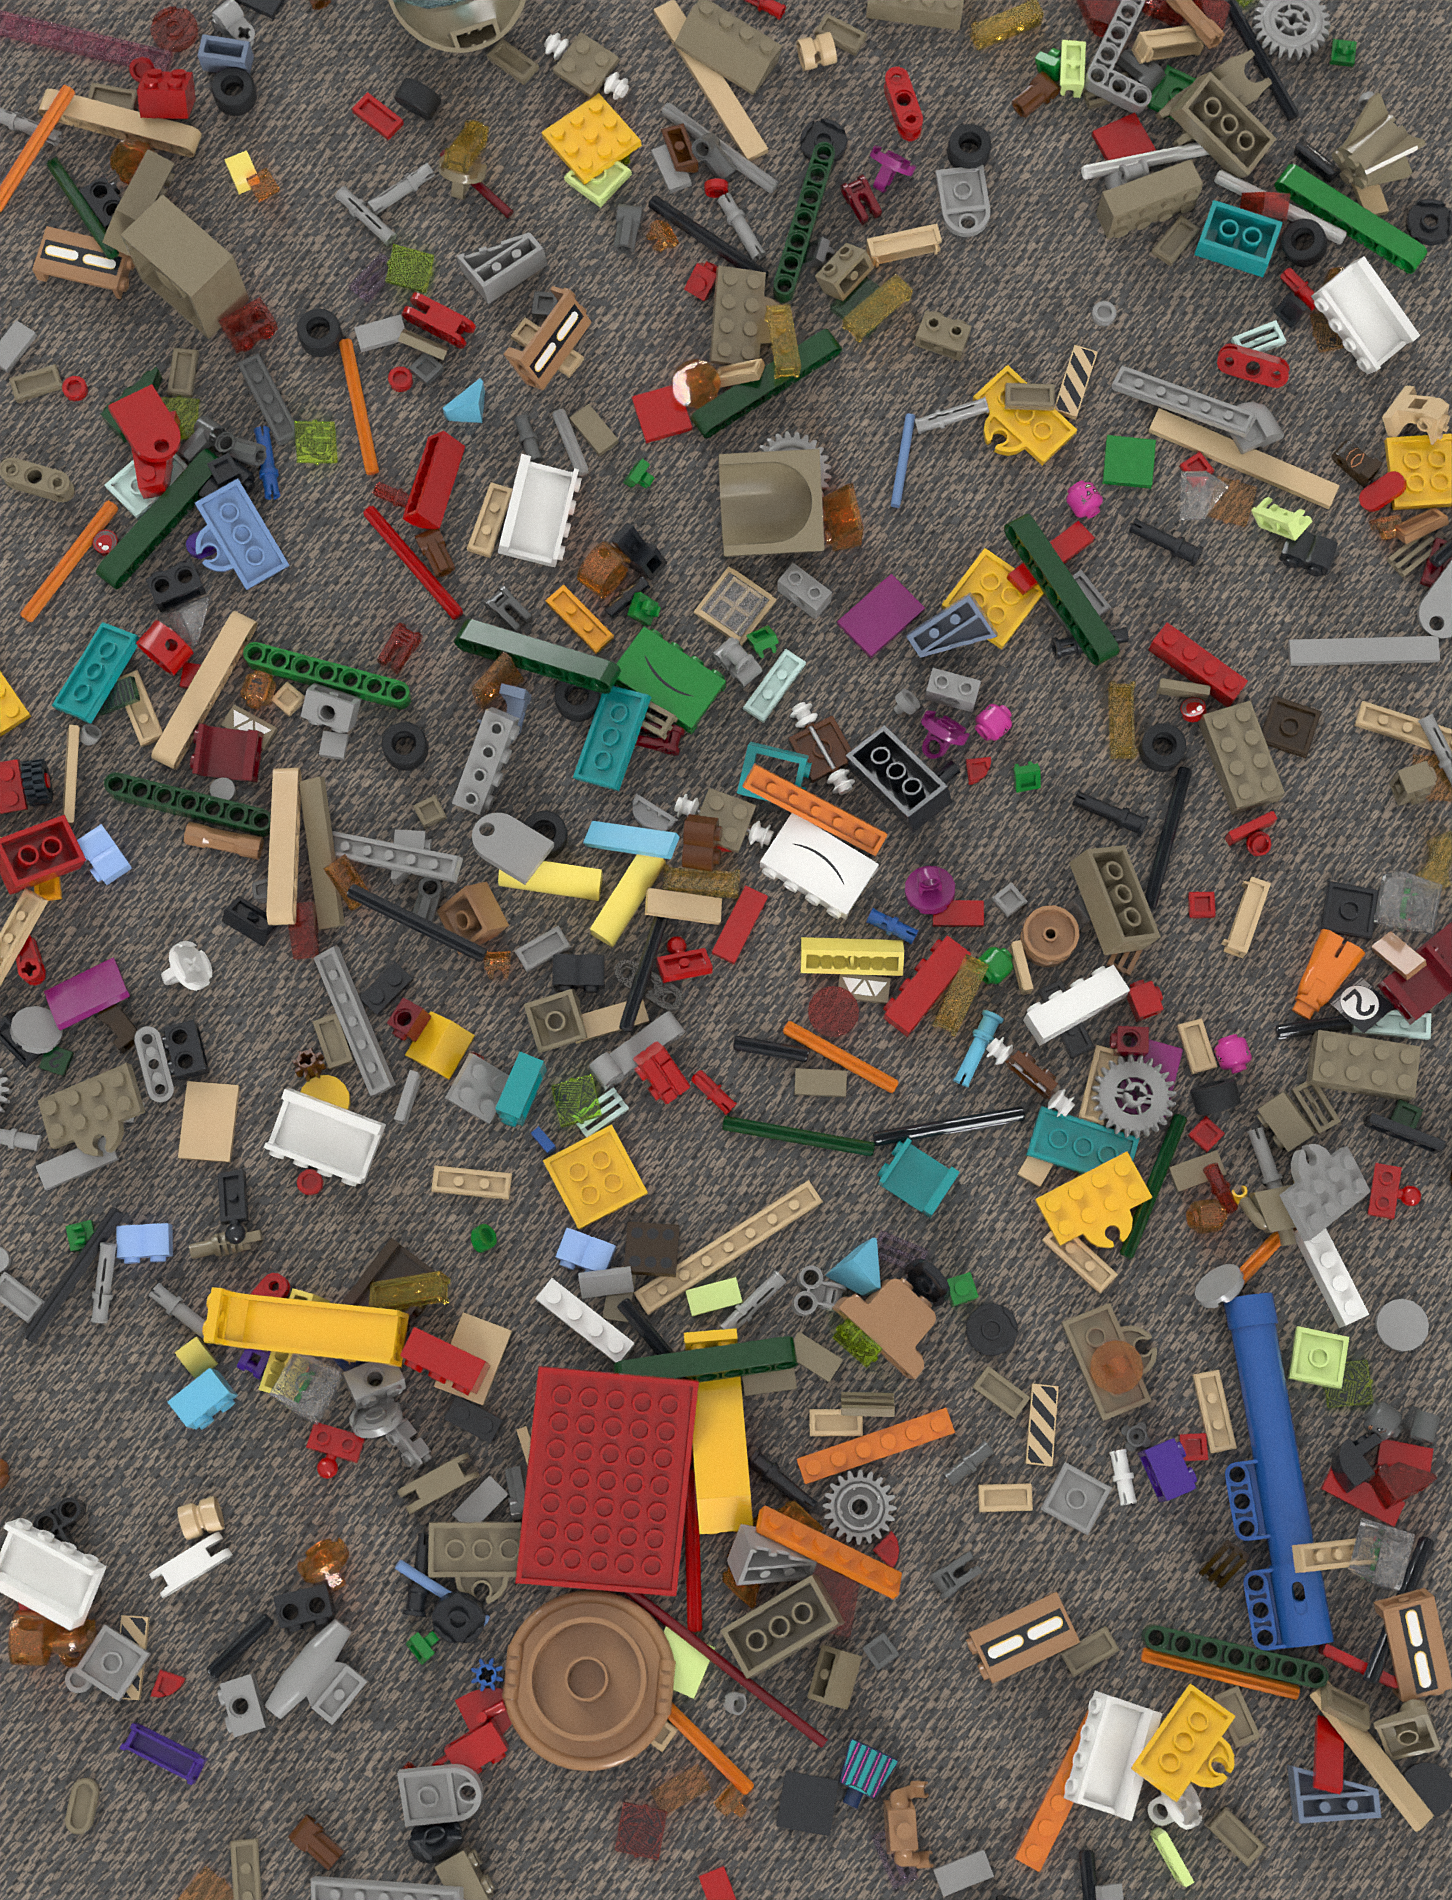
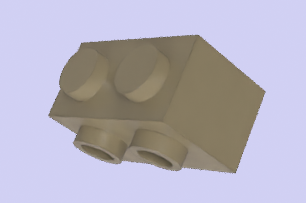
M845 243L815 275V278L825 294L844 301L874 269V266L866 250Z
M926 310L916 334L915 346L960 361L970 337L972 326L963 320H953L945 317L940 312H929Z
M1427 761L1397 771L1389 785L1398 806L1410 802L1411 805L1424 802L1426 800L1425 797L1431 794L1430 791L1436 785L1437 776L1433 767L1428 766Z
M1285 1089L1258 1108L1260 1112L1257 1115L1258 1119L1265 1128L1270 1126L1275 1135L1272 1138L1280 1149L1285 1147L1289 1152L1315 1134V1131Z
M822 1644L807 1698L848 1710L862 1656Z

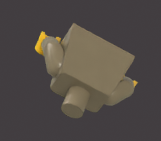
M1292 1185L1250 1193V1197H1248L1246 1186H1241L1242 1195H1237L1232 1190L1233 1202L1240 1205L1245 1215L1258 1229L1264 1230L1265 1233L1278 1231L1281 1246L1297 1243L1293 1229L1295 1225L1279 1196Z

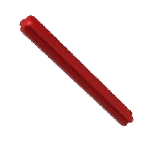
M369 506L363 512L364 517L453 620L461 617L463 609L374 506Z
M690 1470L685 1509L687 1629L691 1632H701L700 1531L695 1470Z

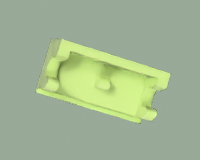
M1062 40L1060 94L1062 96L1065 95L1067 90H1072L1073 97H1081L1085 78L1086 42Z
M1269 497L1265 498L1256 508L1254 507L1251 510L1260 528L1294 541L1312 523L1311 517L1302 516L1305 513V510L1302 509L1293 513L1280 508L1276 504L1267 509L1268 504L1272 502V498Z

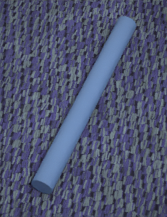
M906 414L890 505L895 508H900L915 421V415Z
M401 1559L395 1566L397 1571L440 1598L447 1593H451V1591ZM486 1614V1619H485V1624H484V1626L487 1624V1622H488L489 1619H490V1616H488L487 1614Z

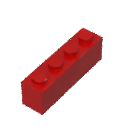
M1168 622L1153 639L1148 649L1191 682L1208 685L1210 687L1209 695L1226 707H1230L1248 682V680Z
M948 935L943 941L938 939L930 949L933 954L928 960L923 958L914 969L917 974L912 980L907 978L899 988L902 993L896 1000L892 997L883 1008L886 1011L883 1019L907 1037L971 957L969 951Z

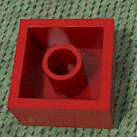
M160 69L145 71L137 88L140 118L188 119L196 101L193 72H186L183 69H175L171 72H162Z

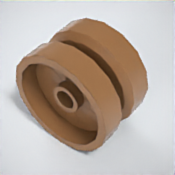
M1051 905L1042 906L1034 910L1026 919L1020 934L1025 957L1033 964L1044 968L1056 967L1064 963L1076 948L1079 939V926L1074 916L1064 908ZM1051 934L1053 938L1049 939L1047 938V935Z

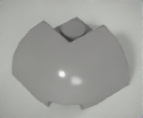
M1254 401L1237 405V407L1257 414V418L1247 437L1225 431L1228 437H1232L1241 455L1259 446L1263 448L1284 437V433L1272 412L1265 405Z

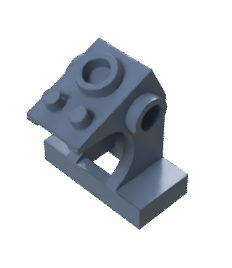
M501 684L499 694L507 703L506 713L520 718L518 722L520 734L527 706L530 704L532 695L526 689Z

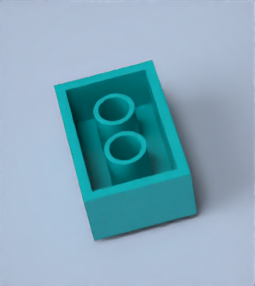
M1213 200L1194 255L1263 277L1283 222Z

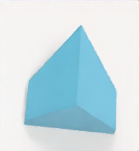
M479 378L443 407L444 417L448 421L482 423L485 397L483 381Z
M871 1238L856 1247L831 1269L826 1276L862 1296H868L879 1290L881 1283L877 1238Z

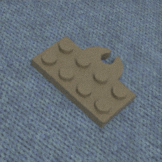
M726 266L717 267L709 363L730 365L759 359L760 346H767L775 342L783 333L784 327L780 326L773 329L767 324V318L773 317L777 321H784L786 318L781 306L773 299L764 296L766 272Z
M125 1063L38 1100L51 1149H59L75 1142L77 1148L84 1154L103 1157V1151L98 1147L100 1137L104 1136L106 1138V1151L114 1152L123 1138V1121L145 1113L133 1067L129 1063Z
M1110 1303L1061 1322L1101 1421L1152 1401L1141 1376L1149 1372L1155 1364L1157 1347L1150 1348L1145 1355L1139 1354L1135 1349V1344L1138 1340L1148 1341L1152 1338L1147 1331L1132 1325L1120 1327Z
M522 1521L429 1522L428 1577H455L457 1589L460 1592L469 1593L476 1598L474 1587L479 1583H485L490 1589L486 1596V1603L495 1601L507 1588L509 1577H516Z

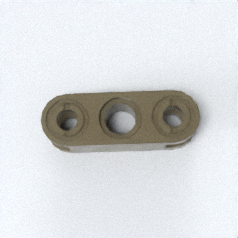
M11 457L6 458L0 463V476L6 485L12 489L57 502H67L74 496V485L67 474L62 471ZM42 477L38 483H32L35 478Z
M468 1452L452 1459L397 1491L400 1498L416 1491L419 1500L406 1507L409 1515L480 1477L478 1471L465 1475L460 1466L470 1458Z

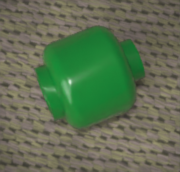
M990 947L976 960L975 972L984 983L999 984L1012 972L1013 963L1011 960L1013 957L1005 948Z

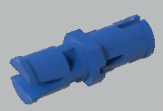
M875 908L871 910L866 923L886 931V935L891 936L892 934L911 945L919 931L898 921L899 918L895 916L894 918L875 910Z

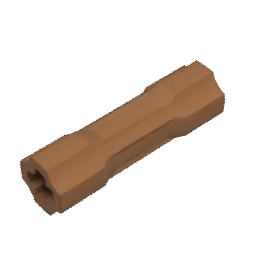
M1165 0L1177 14H1180L1196 31L1197 37L1208 49L1216 47L1222 42L1225 33L1213 20L1206 17L1193 0Z
M188 822L184 833L185 844L222 850L257 860L260 859L264 846L263 837L219 830L194 822Z

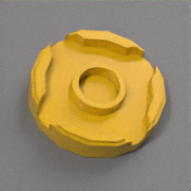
M320 1075L321 1078L314 1077L301 1088L300 1092L347 1110L350 1108V1093L345 1084L336 1077Z

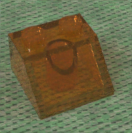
M848 483L823 497L822 500L823 522L825 521L827 530H824L826 544H831L832 552L859 547L862 544L864 530L853 483Z

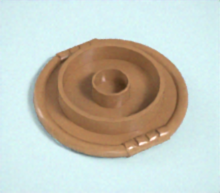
M600 1590L575 1591L563 1594L544 1603L526 1618L519 1627L507 1649L502 1698L514 1729L526 1745L537 1755L557 1766L578 1771L604 1770L623 1764L637 1756L654 1741L662 1730L669 1715H671L676 1661L663 1630L641 1606L621 1595Z

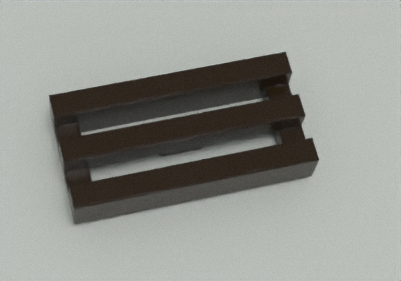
M1227 1539L1201 1567L1199 1574L1201 1576L1208 1575L1207 1580L1211 1583L1215 1580L1217 1582L1216 1586L1221 1589L1247 1562L1250 1555ZM1228 1549H1231L1232 1552L1215 1570H1212L1211 1567ZM1237 1555L1240 1556L1223 1576L1219 1575Z

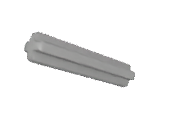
M564 409L556 410L553 412V418L573 468L579 469L577 477L587 475L589 473L588 466L566 411Z

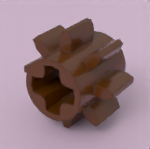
M312 1048L302 1052L299 1051L297 1060L292 1061L296 1067L295 1073L298 1078L304 1075L307 1082L314 1077L321 1078L322 1070L327 1068L323 1062L324 1057L322 1053L318 1052L315 1054Z

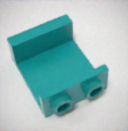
M907 1138L904 1144L899 1141L891 1154L895 1158L889 1165L885 1162L877 1176L881 1179L878 1185L931 1218L960 1172L952 1166L950 1169L913 1146L911 1144L912 1140Z

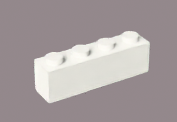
M1114 965L1108 968L1102 966L1091 973L1092 977L1084 981L1083 978H1080L1070 985L1071 989L1065 992L1059 990L1049 996V1001L1041 1005L1040 1002H1037L1027 1009L1028 1013L1023 1021L1039 1046L1126 998L1130 989Z
M1326 1228L1313 1239L1304 1242L1296 1230L1294 1234L1297 1245L1339 1328L1369 1315Z
M553 1278L536 1297L537 1302L616 1363L624 1360L635 1347L633 1341Z

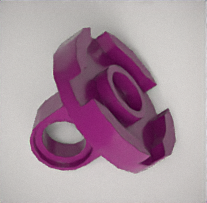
M874 145L870 156L881 163L882 166L874 181L873 188L885 193L887 191L885 189L886 186H890L896 172L912 176L916 165H910L911 162L890 150L885 154L880 151V146Z
M927 710L921 719L922 725L929 731L922 744V751L926 757L930 759L940 758L947 752L951 743L955 745H964L970 734H964L966 730L964 726L946 715L943 718L935 716L936 711ZM932 740L940 744L938 754L932 753L929 749V744Z
M924 866L916 869L905 882V897L908 904L918 909L920 913L937 914L946 910L947 905L954 900L955 882L945 869L937 866Z

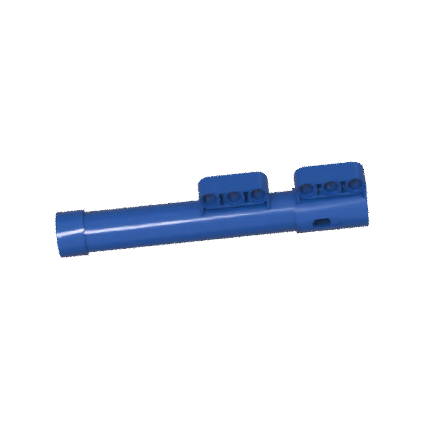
M1259 1293L1235 1297L1230 1302L1225 1303L1223 1301L1228 1331H1231L1253 1460L1230 1464L1225 1471V1478L1236 1535L1244 1541L1267 1538L1271 1561L1269 1568L1250 1571L1244 1578V1590L1253 1641L1261 1650L1294 1648L1334 1642L1322 1570L1295 1573L1292 1545L1314 1543L1276 1328L1278 1318L1273 1293ZM1234 1467H1241L1245 1471V1478L1242 1482L1232 1480L1231 1470ZM1238 1494H1246L1249 1497V1507L1240 1509L1236 1506L1235 1498ZM1245 1520L1252 1522L1255 1527L1254 1533L1251 1536H1245L1240 1532V1524ZM1252 1575H1259L1263 1579L1264 1586L1261 1590H1254L1250 1587L1249 1579ZM1294 1582L1303 1584L1304 1600H1298L1295 1597ZM1263 1602L1268 1606L1269 1613L1266 1617L1262 1618L1255 1615L1253 1607L1256 1603ZM1261 1630H1268L1272 1633L1273 1642L1271 1644L1264 1645L1259 1641L1258 1634Z

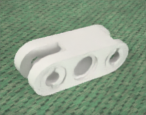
M220 1532L210 1535L149 1574L152 1580L159 1576H163L168 1586L160 1592L162 1598L171 1595L232 1556L229 1548L218 1552L212 1557L209 1555L207 1550L223 1540Z

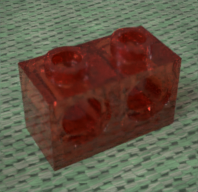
M260 297L218 321L222 332L236 353L250 350L254 343L261 339H269L278 330L274 317ZM259 319H265L261 324L255 323ZM244 331L241 336H234L235 333Z

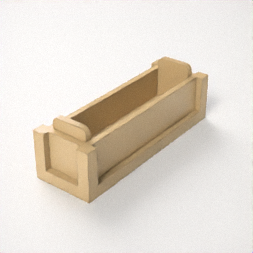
M1189 25L1139 32L1131 50L1139 64H1142L1145 61L1150 62L1152 60L1173 57L1199 56L1204 43L1197 37L1196 31Z
M933 224L868 238L866 252L873 266L879 267V264L928 253L934 252V255H936L940 251L939 244L942 243L938 225Z
M1251 877L1249 882L1244 881L1241 887H1244L1245 890L1228 940L1224 939L1221 943L1225 946L1223 952L1240 958H1244L1247 954L1271 883L1255 877Z

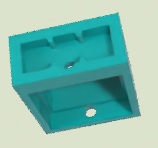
M755 742L748 744L737 794L768 801L742 786L754 763L756 764L758 754L799 763L795 785L806 790L805 787H802L804 777L809 778L812 763H808V755Z
M519 1052L495 1108L499 1118L502 1119V1123L514 1128L517 1124L524 1125L547 1071L544 1061Z

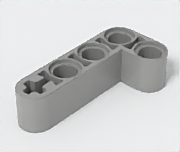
M668 1011L610 1054L606 1052L597 1057L589 1065V1069L604 1090L608 1091L614 1087V1083L617 1085L634 1072V1068L637 1065L633 1058L636 1055L645 1051L655 1041H658L666 1048L679 1039L686 1031L674 1015Z

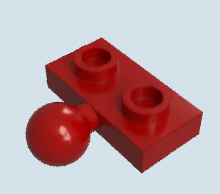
M679 936L671 937L667 942V951L671 955L656 957V966L663 983L711 974L713 969L705 948L686 951V941Z
M1375 1163L1367 1215L1393 1220L1397 1199H1401L1407 1206H1415L1420 1202L1421 1192L1417 1187L1409 1185L1399 1189L1402 1167Z
M314 1422L306 1448L326 1454V1457L318 1462L317 1472L322 1478L330 1479L338 1471L336 1458L358 1463L366 1438L356 1436L352 1432Z

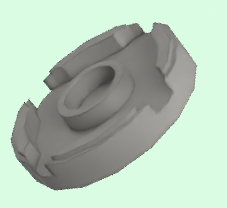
M33 1006L26 1007L16 1013L11 1022L10 1034L12 1040L22 1046L21 1049L39 1054L53 1050V1047L60 1043L63 1030L60 1031L56 1026L50 1010Z
M1234 1264L1216 1267L1208 1272L1196 1286V1299L1205 1308L1219 1307L1217 1303L1222 1301L1225 1303L1230 1302L1239 1294L1244 1286L1243 1272Z
M1397 1299L1381 1307L1376 1314L1375 1329L1382 1344L1391 1350L1404 1352L1414 1350L1424 1342L1428 1334L1429 1323L1427 1315L1419 1305L1410 1300Z
M385 1397L370 1408L362 1407L358 1410L355 1408L350 1415L349 1423L356 1436L375 1438L383 1436L396 1428L403 1418V1411L398 1401L395 1402L393 1398Z

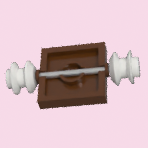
M799 703L792 708L793 712L790 714V717L797 718L798 722L795 724L797 728L805 729L789 737L788 741L794 752L809 756L808 763H812L809 774L811 783L831 774L827 784H834L835 788L832 793L843 795L853 789L852 784L855 780H848L849 770L841 768L848 765L845 755L852 751L833 715L814 724L818 714L810 712L812 704Z
M1004 1037L1000 1040L995 1038L986 1048L989 1052L986 1057L993 1055L997 1058L996 1065L1003 1064L1004 1062L1007 1063V1067L1045 1100L1047 1098L1050 1099L1048 1109H1057V1117L1060 1114L1066 1116L1075 1106L1071 1102L1075 1097L1069 1099L1065 1097V1089L1058 1090L1054 1094V1089L1058 1083L1055 1081L1056 1077L1045 1068L1043 1070L1035 1064L1036 1060L1025 1051L1021 1053L1018 1050L1012 1056L1013 1045L1006 1047L1003 1044Z

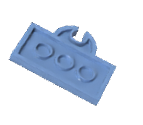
M239 479L195 502V506L207 524L200 531L196 539V554H202L203 549L207 546H212L217 551V556L214 559H205L202 562L206 568L215 572H226L234 569L247 591L289 567L287 560Z

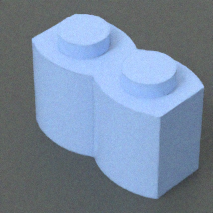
M102 824L77 840L86 861L89 860L93 868L90 869V872L98 882L103 880L108 885L132 869Z
M171 1224L116 1226L117 1258L124 1259L125 1264L140 1263V1258H150V1262H165L166 1257L173 1256V1226Z
M566 1228L556 1258L560 1260V1266L570 1270H574L575 1266L585 1269L584 1272L609 1269L617 1247L606 1241Z

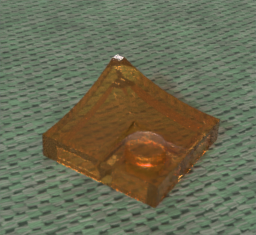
M503 652L471 688L475 704L482 709L500 695L501 684L516 686L525 680L514 665L512 657L507 653Z

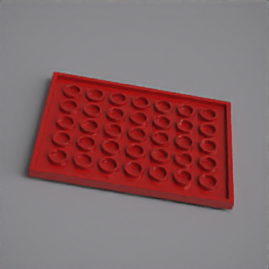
M538 1366L515 1583L676 1596L699 1386L698 1380Z

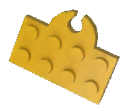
M1007 365L973 396V401L985 397L990 411L986 413L989 416L985 420L983 430L985 443L989 445L994 435L1001 434L1005 437L1006 441L1002 444H997L994 449L995 453L1010 456L1018 454L1025 449L1043 466L1077 433V429L1055 408L1053 411L1005 409V383H1027Z
M1125 1152L1036 1198L1035 1202L1059 1246L1083 1234L1089 1243L1097 1247L1113 1248V1241L1105 1236L1106 1228L1110 1226L1116 1227L1119 1230V1239L1123 1243L1132 1230L1133 1219L1130 1209L1151 1199L1152 1196L1128 1152Z
M1189 1684L1133 1763L1131 1769L1175 1802H1178L1191 1782L1201 1787L1210 1788L1222 1785L1228 1777L1224 1773L1215 1772L1211 1763L1220 1762L1224 1766L1225 1771L1229 1773L1233 1771L1235 1765L1234 1753L1230 1744L1222 1736L1236 1716L1192 1684Z

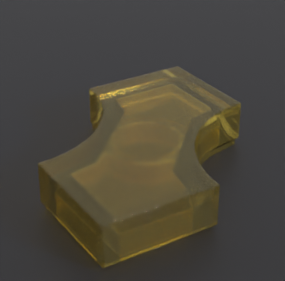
M1451 830L1427 841L1429 848L1428 862L1421 871L1415 874L1421 887L1424 888V892L1426 890L1428 893L1426 894L1427 897L1432 895L1431 891L1435 893L1434 890H1436L1437 893L1451 886L1449 879V868L1452 863Z

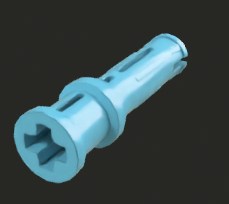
M988 1010L982 1011V1020L978 1028L972 1032L974 1040L953 1080L959 1084L963 1075H966L962 1083L965 1087H969L987 1045L994 1040L993 1036L998 1025L1004 1021L1002 1017Z

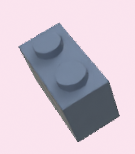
M203 34L198 52V58L203 71L218 73L225 68L237 67L244 69L249 74L251 72L254 55L249 41Z

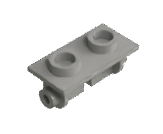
M402 1418L399 1425L385 1435L389 1443L393 1446L396 1445L400 1450L404 1463L408 1467L412 1466L414 1471H417L423 1463L425 1464L433 1458L430 1454L432 1451L421 1437L414 1442L411 1441L410 1438L416 1435L417 1431L407 1418Z

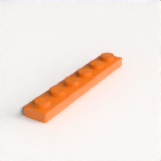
M755 763L742 785L743 788L874 856L877 855L888 835L885 831Z
M943 1408L796 1460L804 1484H808L954 1434L955 1431L947 1408Z
M764 1505L759 1510L756 1533L891 1599L899 1595L902 1572Z
M1089 1709L1014 1857L1040 1872L1074 1802L1064 1798L1065 1784L1072 1771L1073 1757L1078 1750L1081 1740V1729L1086 1723Z

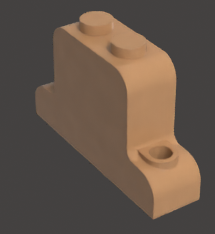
M903 1278L900 1280H883L881 1288L871 1293L865 1301L856 1294H853L852 1297L840 1298L832 1309L848 1324L852 1322L854 1324L852 1327L857 1332L861 1330V1336L868 1337L871 1342H875L882 1349L879 1353L905 1377L916 1379L924 1368L923 1356L915 1349L916 1345L936 1321V1315L931 1309L932 1304L923 1296L918 1297L912 1291L913 1286Z

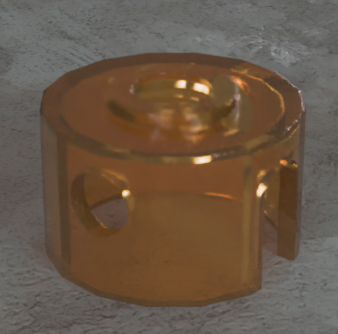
M603 541L595 546L583 561L577 574V581L601 599H604L614 592L629 571L621 563L625 561L630 563L631 559L607 541Z
M16 1610L9 1631L8 1655L10 1663L12 1665L46 1666L50 1660L53 1648L54 1621L34 1610Z

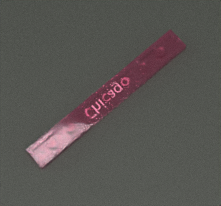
M0 10V36L127 67L130 66L134 59L146 57L152 61L155 69H160L162 72L168 71L173 56L172 51Z

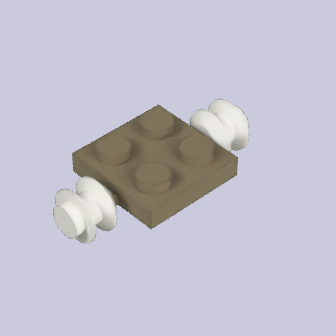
M582 32L579 33L570 47L569 40L564 39L561 41L559 33L550 35L544 44L546 48L545 53L549 55L553 52L554 59L556 61L559 60L553 68L555 75L590 98L595 96L603 84L604 93L609 94L613 92L614 100H617L619 97L623 98L629 89L627 85L628 79L619 80L618 72L610 75L620 62L618 56Z
M711 788L708 789L702 807H699L698 798L690 801L687 794L683 798H678L674 811L678 812V818L682 814L719 818V826L723 827L721 841H717V846L739 854L746 835H749L748 839L751 845L757 841L760 842L761 849L764 844L769 846L774 831L770 830L771 825L763 828L760 821L753 824V826L750 825L756 810L755 804Z

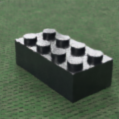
M885 725L845 755L851 772L913 833L952 803L948 786Z

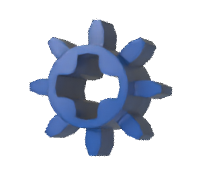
M481 1658L479 1659L481 1667L479 1669L471 1668V1671L476 1673V1678L471 1682L482 1684L480 1691H484L486 1685H490L494 1691L496 1690L494 1682L496 1680L504 1681V1678L498 1676V1671L504 1667L499 1666L496 1668L493 1665L495 1658H491L489 1664H485ZM484 1667L487 1670L492 1669L494 1671V1675L491 1676V1682L488 1679L482 1680L481 1675L484 1673Z

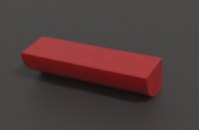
M445 431L428 437L402 518L406 522L423 529L440 528L465 449L462 443Z

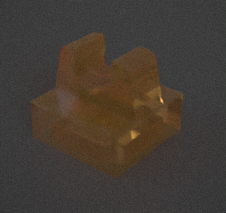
M268 168L246 178L247 184L258 202L280 191Z
M656 219L650 224L652 229L648 232L646 238L650 241L657 238V243L652 247L653 250L662 251L668 247L674 248L679 244L668 223Z
M1400 514L1369 520L1371 530L1379 529L1381 540L1396 538L1395 525L1402 524Z
M511 951L487 952L484 958V970L487 971L488 978L490 980L494 978L495 970L503 972V979L508 978L511 966Z
M730 1783L714 1802L717 1809L726 1817L733 1811L741 1818L748 1810L740 1802L744 1794L733 1783Z

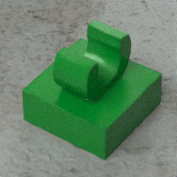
M1333 39L1329 64L1353 67L1355 64L1357 42Z
M1052 48L1048 54L1040 51L1035 57L1038 73L1044 71L1052 80L1058 82L1060 80L1061 58L1059 56L1061 51Z
M643 458L636 462L623 483L630 488L637 483L644 488L650 486L655 479L651 474L645 472L650 464Z
M637 592L634 594L627 615L644 626H651L653 618L658 617L661 607L658 606L659 603L642 592Z
M769 625L746 635L748 643L760 658H764L763 650L766 648H770L773 653H776L775 644L779 642Z
M1029 761L1028 765L1019 767V764H1015L1013 770L1016 793L1041 788V770L1038 763L1033 764Z
M92 1220L66 1226L70 1251H80L95 1231Z
M433 1631L425 1638L417 1632L407 1641L406 1646L420 1664L423 1665L435 1654L431 1647L437 1643L439 1638Z

